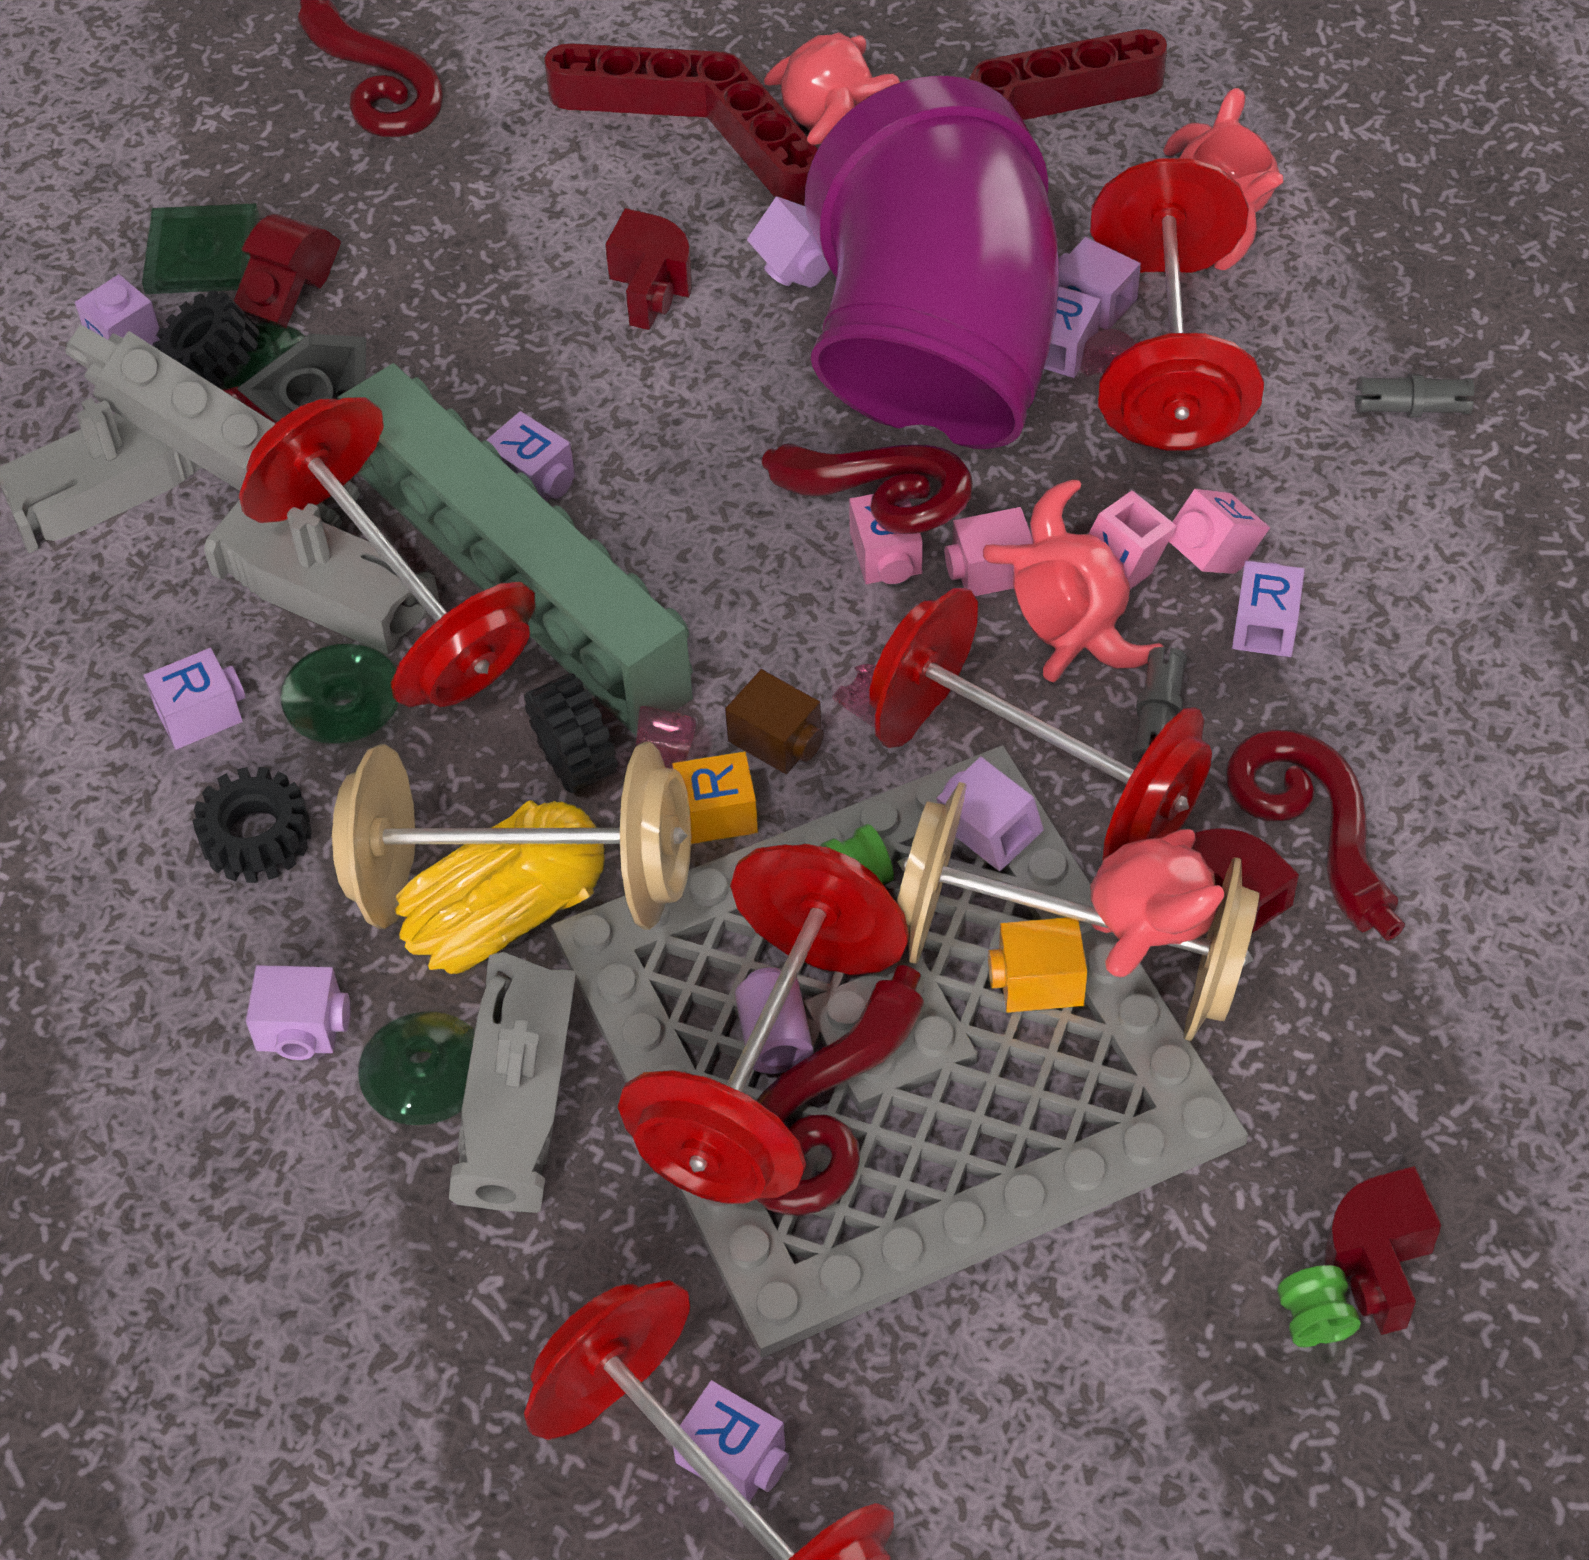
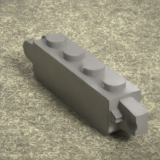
M80 324L68 341L65 352L88 369L84 377L95 385L93 395L99 402L106 400L113 412L240 491L247 473L246 466L252 450L275 423L132 332L128 331L124 338L112 333L107 340ZM350 481L343 486L356 501L361 494L358 487ZM322 502L316 505L319 508L322 522L336 528L340 527L342 521L334 510L325 506Z

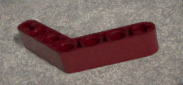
M1137 29L986 59L974 68L969 79L982 83L1000 93L1012 104L1021 119L1027 120L1156 93L1162 88L1164 83L1167 41L1162 34L1156 31Z
M568 43L553 47L545 55L549 99L558 108L580 111L708 118L774 197L777 196L805 206V187L808 172L818 149L815 145L808 143L804 132L734 54L718 51Z

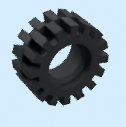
M216 290L208 292L207 297L202 293L194 296V304L192 305L187 301L179 306L182 312L177 316L171 313L165 320L169 326L159 329L156 336L160 340L153 342V346L213 385L221 388L225 385L224 378L229 375L233 379L239 374L236 367L239 364L247 365L251 359L247 352L256 350L258 343L255 338L259 337V330L255 327L257 325L227 293L221 291L219 294Z
M568 673L526 692L524 695L525 709L531 718L529 720L530 726L538 737L536 741L539 748L543 749L545 758L549 765H552L557 778L560 777L566 791L569 790L570 793H573L617 772L618 761L614 757L616 754L614 745L608 739L610 737L608 728L603 725L600 719L602 715L598 707L593 705V697L588 689L584 690L583 682L576 678L575 674Z
M248 767L237 769L239 779L231 782L226 773L217 778L220 786L218 791L208 785L202 792L205 803L196 802L194 807L196 819H193L194 830L205 860L209 861L210 867L216 873L223 869L226 879L237 881L240 872H243L247 883H257V872L266 871L268 880L279 877L276 869L277 865L282 864L289 871L296 865L294 853L304 856L308 849L306 839H311L312 830L304 798L296 783L289 784L287 775L279 771L272 779L269 768L258 767L256 777H250ZM266 812L276 819V822L269 830L258 836L240 838L230 834L234 822L249 813Z

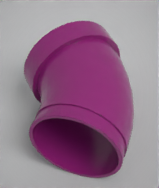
M928 76L903 81L874 93L846 113L819 146L808 172L805 187V207L809 226L830 270L837 278L833 297L823 322V333L817 338L811 353L812 367L820 381L836 397L877 423L898 429L913 425L932 426L944 432L953 444L971 449L1002 447L1014 442L1022 433L1027 418L1026 411L1034 401L1046 364L1057 313L1059 260L1056 229L1048 199L1046 164L1040 149L1019 113L1006 98L992 88L977 81L954 76Z

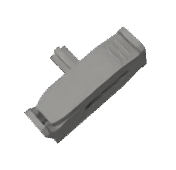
M90 398L81 402L83 410L76 413L81 427L80 430L0 466V486L6 502L12 510V515L21 534L24 546L30 554L39 549L35 539L39 532L42 533L45 540L52 541L79 533L173 489L202 467L117 413L112 414L110 405L106 400L95 404L93 399Z
M239 500L206 539L204 551L212 576L224 579L229 573L236 581H240L243 586L249 588L250 592H254L261 599L389 655L395 648L399 638L429 615L420 603L412 607L403 606L402 602L407 606H411L417 599L369 541L322 522L319 508L314 504L308 503L303 510L293 507L287 514L288 519L284 521L258 523L242 512ZM428 572L417 574V577L436 600L440 602L435 576Z
M505 952L489 955L486 989L477 1017L462 1105L458 1141L459 1163L452 1166L449 1199L457 1205L501 1211L532 1213L541 1211L545 1178L541 1175L543 1165L547 1163L551 1145L576 971L566 969L549 970ZM498 971L507 975L511 981L504 976L498 975ZM502 1012L501 1023L496 1024V1021L500 1013Z

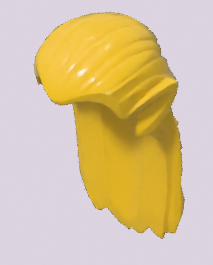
M529 800L511 817L491 828L597 827H595V824L590 821L589 816L582 809L576 808L572 804L553 801L537 805L533 800ZM464 844L419 873L396 895L399 905L395 908V912L397 915L407 917L399 933L400 939L406 942L405 948L411 954L431 955L428 963L429 969H444L450 974L462 973L489 958V955L501 951L508 944L546 921L557 911L574 906L594 894L593 888L597 885V881L603 873L605 863L604 845Z

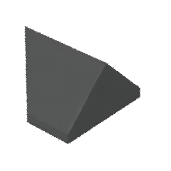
M308 334L238 387L237 390L276 422L300 406L319 399L338 400L340 395L365 381L366 337Z

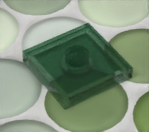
M257 204L152 208L142 278L145 294L238 290L250 256L243 252L242 248L250 232L259 222Z

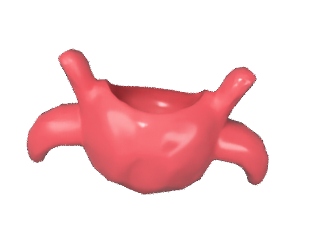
M839 32L832 35H818L800 46L789 57L777 63L764 79L765 85H781L784 107L790 112L794 121L810 130L807 137L809 144H821L836 123L852 108L874 93L900 83L899 78L894 74L871 76L867 63L862 56L866 51V39L861 35L851 39Z
M1239 88L1230 90L1225 96L1213 128L1208 124L1202 123L1187 124L1172 134L1163 149L1166 156H1174L1183 151L1179 158H1191L1217 166L1240 184L1249 206L1246 232L1233 251L1214 264V267L1219 270L1229 269L1247 253L1257 231L1255 212L1265 206L1275 188L1283 183V175L1279 173L1276 159L1266 142L1259 135L1239 123L1246 98L1244 91Z
M1069 480L1057 484L1046 491L1036 503L1030 522L1033 544L985 545L983 549V558L987 562L1011 564L1014 566L1013 588L1021 611L1037 637L1055 648L1054 653L1043 667V677L1050 682H1055L1060 678L1064 670L1083 648H1086L1099 662L1112 668L1120 669L1137 668L1149 663L1148 654L1150 650L1155 647H1164L1160 643L1149 645L1131 644L1125 641L1115 629L1114 625L1117 619L1124 613L1130 595V584L1125 577L1123 563L1114 555L1110 547L1098 537L1091 534L1078 535L1067 533L1062 518L1066 503L1081 488L1079 480Z
M1178 830L1162 838L1128 843L1103 860L1101 867L1090 884L1094 909L1108 928L1094 924L1091 925L1094 929L1104 933L1113 932L1119 939L1105 961L1107 971L1113 976L1121 978L1130 974L1141 962L1150 946L1181 944L1186 941L1195 940L1205 935L1211 927L1218 911V906L1224 898V890L1219 885H1215L1214 871L1206 865L1201 853L1191 849L1196 840L1193 830Z

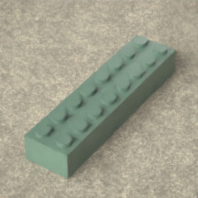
M392 363L338 397V400L342 398L366 397L382 410L383 431L379 435L376 449L359 470L358 474L482 591L498 584L522 582L535 592V610L528 622L530 637L566 671L575 674V677L583 682L584 688L588 689L637 738L693 699L691 686L693 669L689 661L687 644L689 630L678 612L672 608L664 609L655 601L637 575L634 573L626 574L612 561L608 551L598 540L591 539L589 541L575 528L570 516L562 507L558 505L552 507L538 494L536 487L524 473H514L503 463L495 447L487 440L480 442L470 433L456 411L451 408L445 410L433 399L427 386L419 378L414 377L411 379L396 364Z

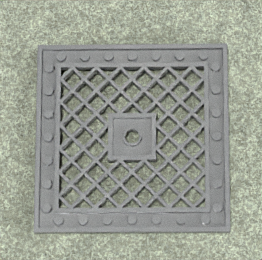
M1003 745L690 869L682 897L676 902L665 904L659 923L650 930H643L634 923L626 902V896L552 924L553 936L569 969L576 971L575 981L625 1082H629L643 1072L675 1070L708 1077L727 1085L728 1080L710 1075L709 1073L718 1052L740 1058L745 1047L743 1041L726 1037L734 1016H739L735 990L753 971L768 967L776 968L758 962L768 941L755 932L736 907L730 884L735 867L740 859L756 848L784 844L820 846L823 842L833 838L842 842L851 838L856 828L869 824L872 825L881 837L893 867L895 861L898 862L909 856L926 802L938 803L936 798L943 792L947 782L958 772L966 771L979 757L984 758L1034 797L1044 830L1004 867L1007 874L986 869L988 862L979 855H977L974 865L950 858L948 867L1094 908L1091 902L1090 882ZM892 881L884 885L892 898L897 900L901 883ZM964 889L960 900L939 895L935 912L949 915L953 918L946 936L928 932L924 948L939 952L931 972L922 956H920L918 963L914 964L909 962V957L902 960V955L900 961L885 970L869 973L845 983L848 974L835 971L829 984L800 975L805 962L803 963L797 979L801 993L812 996L804 1000L803 1003L806 1016L808 1017L807 1023L813 1046V1054L816 1052L820 1041L823 1047H826L852 1029L859 1020L875 984L880 980H892L895 970L899 965L912 967L921 974V979L915 991L923 998L924 1005L911 1033L898 1050L878 1066L833 1087L835 1091L827 1110L803 1104L789 1116V1118L796 1120L810 1115L823 1114L836 1117L850 1128L855 1138L864 1141L859 1152L860 1164L858 1174L849 1190L842 1196L840 1203H835L820 1212L811 1213L832 1220L823 1245L790 1235L798 1216L784 1215L777 1230L767 1209L756 1200L749 1203L725 1204L700 1198L678 1188L761 1358L1246 1145L1248 1133L1190 1041L1183 1038V1030L1141 963L1130 974L1121 978L1115 977L1107 971L1105 961L1112 948L1119 941L1113 932L1104 933L1098 931L1090 923L1079 920L1087 967L1084 1001L1096 1021L1073 1015L1076 1007H1066L1062 1011L1044 1009L1007 1013L1011 1015L1004 1036L973 1027L972 1024L979 1006L1006 1013L1004 994L986 989L990 980L988 950L999 949L1000 923L1030 921L1014 916L1018 903L1007 900L1003 912H998L972 904L976 893L972 890ZM1027 906L1035 920L1065 917ZM965 920L996 929L989 948L957 940ZM709 930L703 946L686 941V939ZM725 930L753 938L745 958L716 950ZM667 953L695 961L686 982L658 974ZM651 954L645 968H643L639 958ZM951 956L982 965L975 985L943 976ZM708 966L738 974L729 995L700 986ZM655 991L679 998L670 1019ZM944 995L968 1002L960 1022ZM692 1002L721 1011L712 1032L683 1023ZM1023 1018L1055 1028L1048 1049L1016 1039ZM1067 1031L1100 1041L1093 1062L1060 1053ZM681 1041L705 1048L696 1070ZM973 1045L997 1052L990 1074L969 1068V1066L977 1063L978 1053ZM1111 1045L1128 1073L1104 1066ZM1009 1056L1042 1066L1034 1087L1001 1077ZM753 1069L742 1092L756 1101L763 1091L752 1088L758 1071ZM1053 1069L1086 1079L1079 1101L1046 1091ZM937 1080L931 1099L909 1093ZM950 1081L983 1090L975 1112L942 1103ZM1097 1083L1131 1092L1125 1114L1090 1104ZM848 1093L859 1113L878 1105L871 1124L839 1115ZM995 1094L1028 1104L1020 1126L987 1116ZM1143 1096L1151 1110L1136 1116ZM892 1106L924 1115L915 1138L883 1128ZM1039 1108L1073 1118L1065 1140L1031 1130ZM936 1119L969 1129L960 1152L928 1142ZM1084 1121L1107 1128L1077 1141ZM980 1133L1014 1143L1006 1166L972 1156ZM876 1145L909 1155L900 1178L868 1168ZM825 1146L812 1147L804 1156L807 1165L801 1180L813 1178L816 1170L822 1172L828 1166L831 1156L823 1154ZM1025 1147L1048 1153L1041 1158L1018 1167ZM921 1159L954 1169L945 1192L912 1182ZM965 1173L989 1179L958 1193ZM861 1184L893 1194L885 1218L852 1209ZM905 1199L928 1205V1207L898 1219ZM845 1225L868 1232L837 1246ZM789 1253L806 1258V1260L794 1264Z

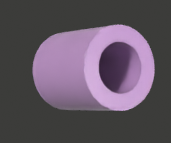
M768 967L755 970L735 990L745 1045L781 973L780 969ZM797 978L753 1069L755 1071L769 1074L786 1072L813 1054L812 1041Z

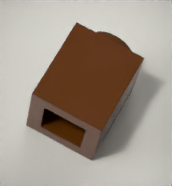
M763 669L759 670L725 708L728 742L786 775L800 759L804 762L812 759L822 744L824 731L821 729L820 701Z

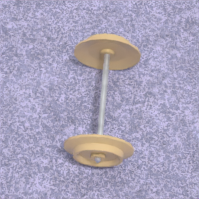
M643 742L635 747L627 765L621 797L620 828H415L414 803L407 772L398 753L386 744H380L367 750L356 772L346 776L338 791L332 827L333 861L338 883L345 896L357 903L367 923L378 929H385L395 923L400 916L395 912V908L399 905L396 895L408 882L410 869L414 861L415 844H620L621 872L627 905L634 923L643 930H650L659 923L665 904L676 902L682 897L687 883L691 852V820L687 789L682 775L676 769L665 768L660 751L651 742Z
M959 782L945 805L926 802L910 854L898 861L904 875L897 904L904 912L910 935L909 962L917 964L943 883L1108 928L1093 907L949 868L948 863L959 825L967 784ZM1236 857L1232 858L1222 885L1224 898L1218 906V911L1209 928L1207 938L1199 937L1181 944H1168L1202 954L1194 995L1185 1022L1183 1038L1188 1041H1192L1206 1018L1225 1021L1242 968L1254 961L1248 951V946L1255 922L1259 893L1242 887L1241 859Z

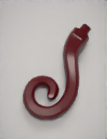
M300 0L301 9L298 13V21L309 39L322 51L339 59L392 71L405 78L416 91L417 97L415 101L407 108L396 112H383L375 109L372 103L377 99L387 98L397 105L404 104L408 100V89L404 83L394 76L379 75L366 78L357 84L350 95V110L353 119L363 130L381 137H402L420 132L434 121L441 110L443 90L435 70L425 59L406 47L353 28L343 19L330 0Z
M787 443L778 447L777 450L773 448L768 449L762 457V466L765 470H768L770 480L774 485L801 495H830L881 478L894 476L877 488L872 496L870 505L871 514L879 526L892 533L916 534L944 525L966 507L972 493V476L961 458L949 450L936 446L921 444L896 445L844 454H827ZM925 476L934 478L941 483L938 492L929 500L911 507L898 506V504L908 499H925L929 496L931 486Z
M1267 730L1255 733L1242 741L1235 748L1226 769L1229 792L1236 804L1249 815L1263 821L1294 819L1303 814L1311 804L1315 794L1310 777L1300 767L1314 775L1325 788L1331 803L1327 875L1336 904L1362 933L1374 927L1386 941L1397 937L1405 927V923L1394 912L1399 903L1398 897L1379 877L1367 860V819L1364 799L1357 777L1347 761L1335 749L1320 739L1295 730ZM1278 761L1298 765L1291 766L1286 770L1284 792L1277 794L1268 793L1262 790L1255 782L1256 771L1266 764Z
M906 965L897 966L892 980H880L875 984L859 1020L849 1032L786 1071L764 1090L756 1101L785 1123L788 1117L807 1101L883 1063L908 1038L923 1008L924 1000L915 991L921 979V974L912 967ZM825 1114L810 1115L798 1119L789 1130L800 1142L804 1156L812 1147H827L832 1155L828 1166L819 1175L807 1180H800L796 1189L778 1198L755 1199L769 1211L794 1216L820 1212L835 1204L853 1184L860 1164L858 1141L847 1125L836 1117Z

